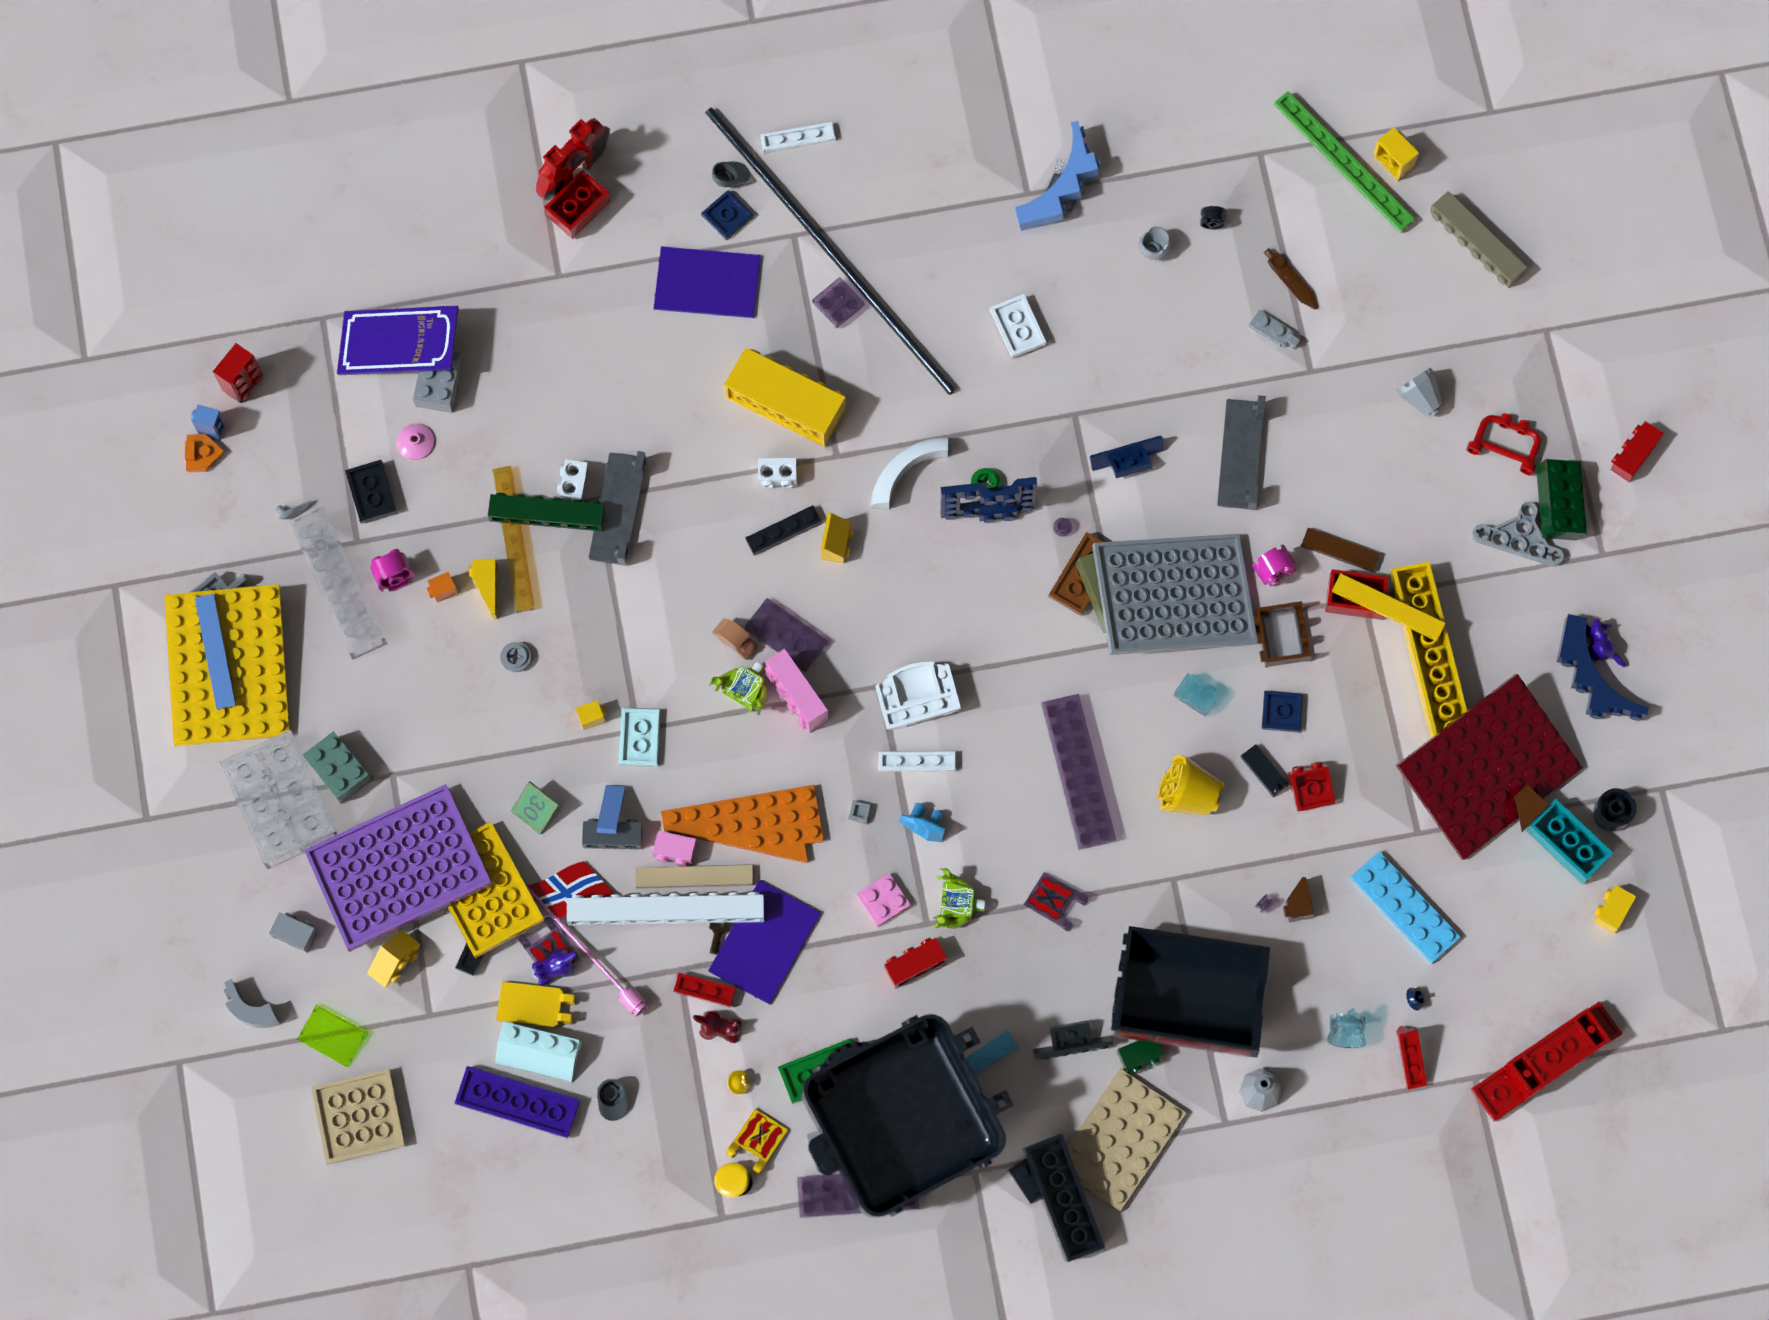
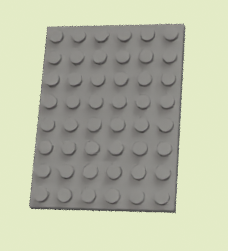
M1239 534L1099 542L1092 545L1110 655L1243 646L1258 643Z

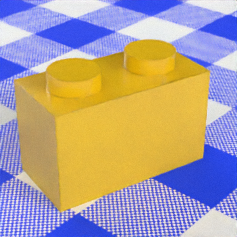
M1617 885L1612 890L1608 888L1603 896V899H1605L1603 906L1599 904L1593 914L1596 916L1594 922L1615 933L1619 929L1636 896Z

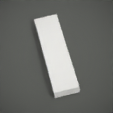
M833 122L760 134L763 153L836 141Z
M956 751L879 752V772H956Z

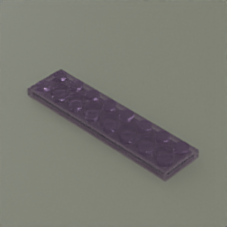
M1079 694L1041 702L1078 850L1116 842Z

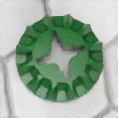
M990 468L977 470L971 478V484L984 482L986 476H988V483H991V485H987L986 488L1001 486L999 474Z

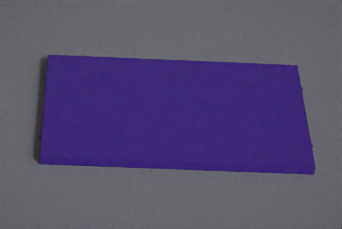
M661 246L656 291L654 294V310L754 318L760 255Z
M759 880L753 892H758L764 896V922L735 923L708 972L770 1005L821 913Z

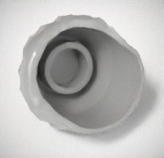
M1151 227L1140 237L1139 250L1141 254L1151 260L1164 258L1170 250L1171 238L1169 233L1161 227Z

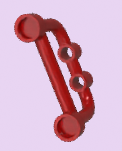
M1503 413L1501 417L1497 415L1484 417L1480 422L1474 440L1468 442L1466 451L1473 455H1480L1482 448L1521 462L1520 472L1529 476L1534 475L1536 470L1534 462L1541 446L1539 433L1529 428L1530 423L1528 421L1520 420L1519 424L1513 422V417L1507 413ZM1494 422L1502 428L1515 430L1520 435L1531 436L1534 439V443L1529 456L1521 455L1482 440L1487 425Z

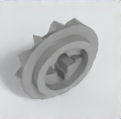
M512 642L502 649L500 660L506 670L512 672L523 671L529 665L531 653L525 644ZM517 650L519 657L522 658L517 659L515 664L514 660L510 657L514 656Z

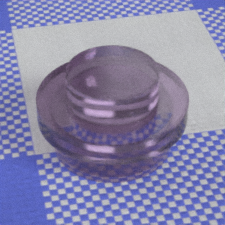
M1059 518L1054 522L1053 530L1058 536H1067L1072 531V523L1067 518Z

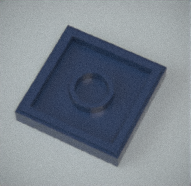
M729 190L701 212V216L725 240L729 239L753 218V214Z
M1264 691L1261 729L1300 733L1303 694Z

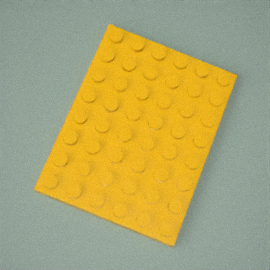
M280 585L164 595L174 746L290 736ZM214 594L236 701V706L217 710L195 602L196 597Z

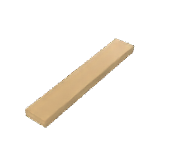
M752 865L636 868V889L753 885Z

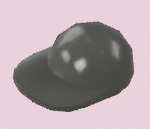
M719 162L712 169L713 181L718 186L725 188L734 184L745 183L750 177L748 170L739 162Z
M606 1079L601 1082L597 1088L600 1114L609 1121H616L622 1118L628 1110L625 1086L616 1079Z

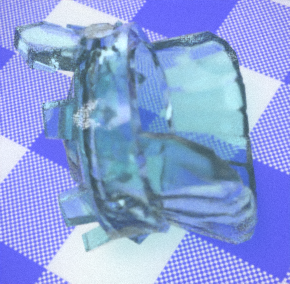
M1354 1009L1349 1010L1347 1015L1337 1013L1336 1018L1330 1015L1329 1024L1331 1030L1327 1038L1328 1044L1341 1048L1364 1047L1366 1045L1364 1036L1366 1017L1356 1018L1358 1013Z

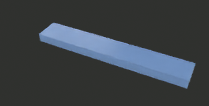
M210 594L196 597L195 602L216 709L236 706L215 595Z

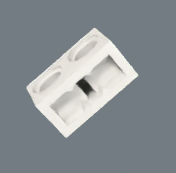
M758 458L759 486L764 488H773L774 486L791 488L793 485H797L796 458ZM766 471L773 473L770 477L763 475ZM784 471L792 472L790 476L782 475Z
M565 459L564 466L561 465L560 477H562V481L557 485V494H559L563 501L578 499L584 502L589 473L588 462ZM572 470L579 471L578 474L574 476L569 474ZM571 487L576 489L573 493L566 492Z

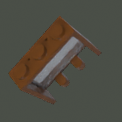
M1302 601L1256 608V614L1253 615L1255 626H1258L1259 629L1256 635L1258 644L1262 646V651H1259L1261 662L1265 663V668L1302 661L1311 662L1312 654L1308 646L1309 638L1305 629L1306 621L1305 617H1303Z

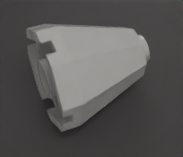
M1431 368L1397 389V392L1403 399L1425 416L1427 414L1433 416L1441 411L1439 407L1443 404L1436 376Z
M1259 1068L1244 1076L1239 1092L1247 1107L1263 1112L1277 1105L1282 1092V1086L1276 1074Z

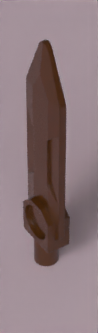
M1270 248L1265 250L1264 254L1269 258L1267 263L1270 265V268L1301 303L1316 310L1318 306L1312 290L1279 253L1274 254Z

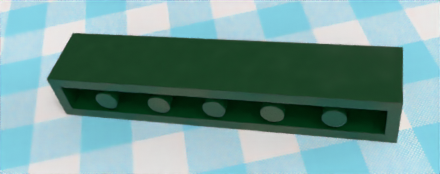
M500 492L490 494L488 508L490 522L603 532L605 507L601 502L590 501V503H586L578 499L563 501L562 498L545 499L542 496L529 498L522 494L507 496V494Z

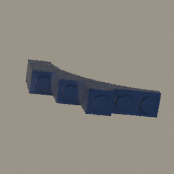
M1568 614L1564 621L1556 662L1561 663L1564 667L1575 666L1571 688L1576 689L1579 693L1590 692L1585 714L1590 715L1594 719H1602L1606 717L1608 712H1611V715L1614 716L1625 715L1635 721L1644 720L1648 715L1649 708L1636 704L1618 694L1605 682L1594 666L1587 647V618Z

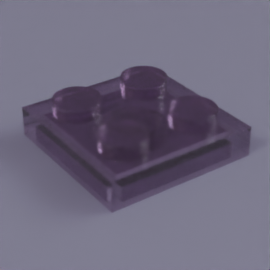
M841 277L812 299V303L836 328L865 306L863 300Z

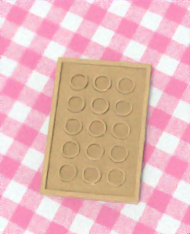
M1120 1068L1067 1146L1082 1187L1121 1212L1186 1115V1112Z

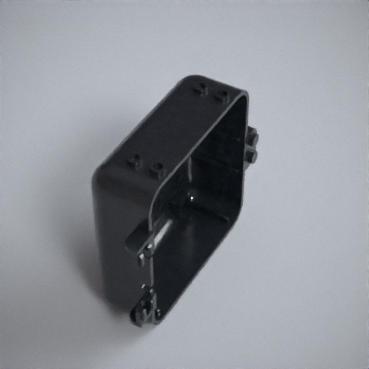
M927 1014L921 1017L915 1015L901 1023L902 1027L836 1062L829 1064L827 1061L813 1069L814 1073L803 1083L801 1098L820 1134L810 1140L808 1144L809 1153L819 1172L823 1175H832L837 1171L840 1172L858 1209L864 1215L872 1218H879L888 1214L891 1217L903 1211V1206L976 1167L983 1169L992 1164L991 1159L997 1157L1003 1151L1006 1144V1134L996 1115L1014 1106L1006 1089L988 1099L983 1094V1089L963 1053L981 1043L973 1026L954 1036L949 1024L942 1017L935 1014ZM969 1034L971 1040L965 1042L962 1036ZM1003 1099L1006 1105L1000 1108L997 1102Z

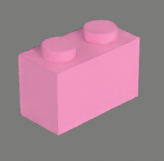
M658 831L653 856L657 861L663 863L673 861L676 865L682 867L692 865L697 845L696 839Z

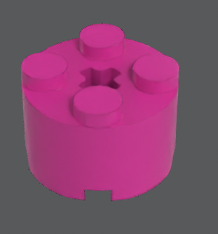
M1284 544L1280 545L1282 549L1277 550L1275 547L1257 558L1259 561L1257 564L1255 562L1252 563L1253 568L1264 585L1269 584L1270 587H1273L1280 582L1279 579L1286 575L1288 577L1296 572L1295 567L1297 564Z
M393 549L389 554L382 557L377 556L371 560L370 570L379 590L384 592L383 589H388L389 592L401 589L409 584L408 580L411 577L412 579L414 578V572L406 554L400 552L399 549Z

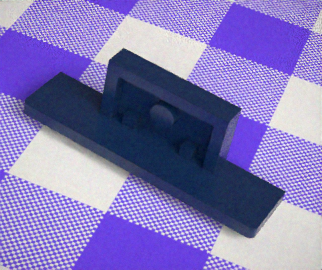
M1159 435L1090 456L1091 469L1095 471L1111 466L1116 479L1151 469L1152 463L1148 455L1164 451L1163 438Z

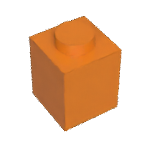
M449 572L427 580L429 583L427 591L431 598L435 597L437 602L458 594Z

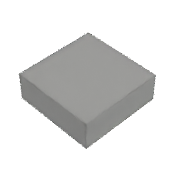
M853 800L848 820L868 824L872 804Z

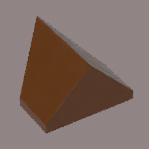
M1527 784L1513 797L1516 801L1521 831L1523 832L1549 806Z

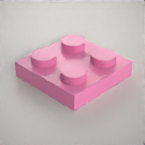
M890 873L857 893V897L877 927L911 906Z

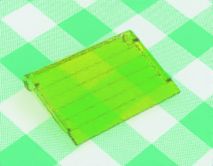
M317 1004L297 1040L348 1068L368 1032Z

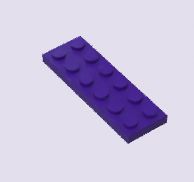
M467 1066L454 1104L568 1139L580 1100Z

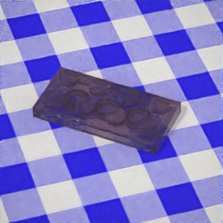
M768 598L765 599L744 627L747 632L777 653L785 649L796 666L805 673L828 644V640Z

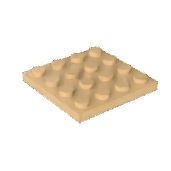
M390 1069L311 1087L327 1165L405 1147Z

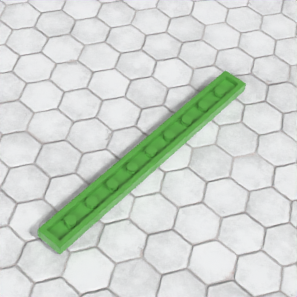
M1289 91L1274 102V106L1400 233L1414 222L1415 218Z

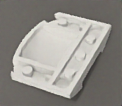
M935 662L910 664L890 673L881 685L878 683L875 686L887 730L905 728L908 725L942 715L946 716L961 709L950 665L945 664V666Z

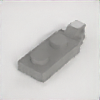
M1260 310L1249 324V328L1278 346L1282 345L1285 347L1287 344L1295 349L1299 344L1300 339L1293 335L1294 332Z

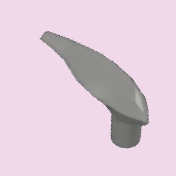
M310 500L288 510H285L281 505L277 506L276 511L280 514L279 519H290L297 516L312 502Z

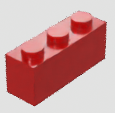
M1644 421L1641 426L1639 424L1632 432L1633 438L1631 440L1627 439L1621 448L1624 449L1622 453H1616L1611 460L1613 465L1610 470L1627 482L1631 481L1664 434L1647 421Z
M927 938L920 943L921 946L915 949L910 947L900 957L893 956L886 960L884 969L895 989L947 962V957L937 938Z

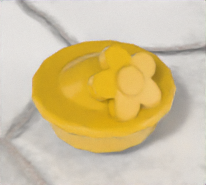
M741 1070L731 1072L727 1079L729 1090L736 1095H741L748 1090L750 1085L748 1075Z

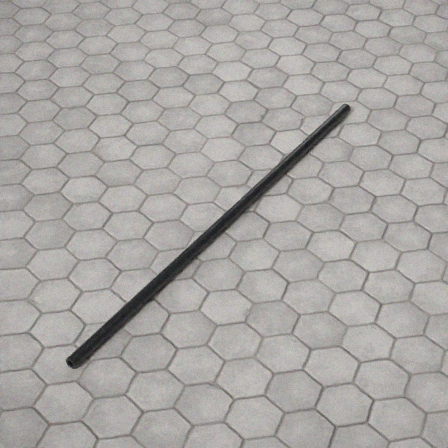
M712 107L709 108L705 114L946 393L948 395L952 394L956 390L955 387Z

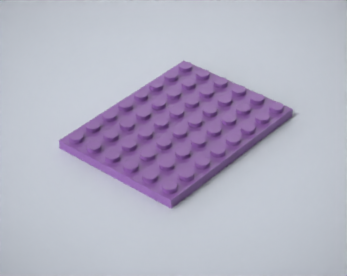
M446 784L304 850L349 952L492 885Z

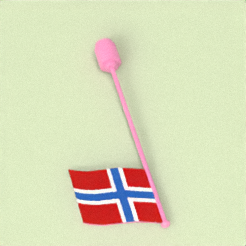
M584 861L570 865L531 885L525 883L531 896L621 991L619 1001L625 1008L636 1016L643 1013L648 1005L634 987H626L624 989L559 920L567 917V898H572L574 895H582L584 898H591L592 895H602L603 898L615 895V893Z

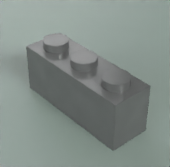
M599 819L583 821V848L642 850L643 826L638 820L629 819L627 822H619L617 834L597 833Z

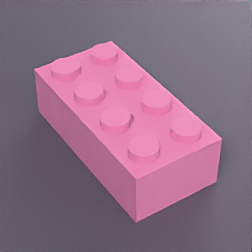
M785 649L765 661L766 677L771 684L775 683L779 696L782 699H786L790 712L797 714V721L803 730L806 728L810 733L829 720L827 708Z

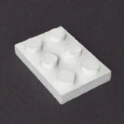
M1024 294L990 307L992 317L1011 358L1046 345V340Z

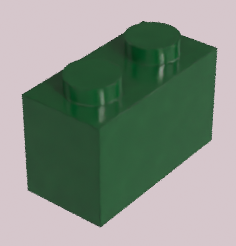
M1138 1040L1117 1049L1118 1057L1125 1072H1131L1132 1075L1142 1071V1067L1146 1065L1153 1067L1161 1063L1160 1060L1164 1056L1158 1043Z

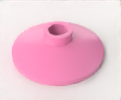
M408 425L398 434V450L407 459H423L433 450L434 436L431 430L424 425ZM413 437L418 438L416 442L411 441Z

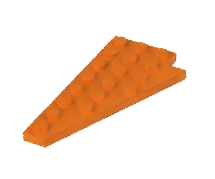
M814 785L661 811L665 832L801 863H808L805 845L824 842Z

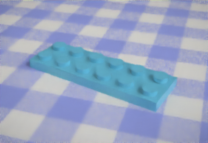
M1380 851L1351 876L1353 882L1431 964L1460 939L1458 933Z

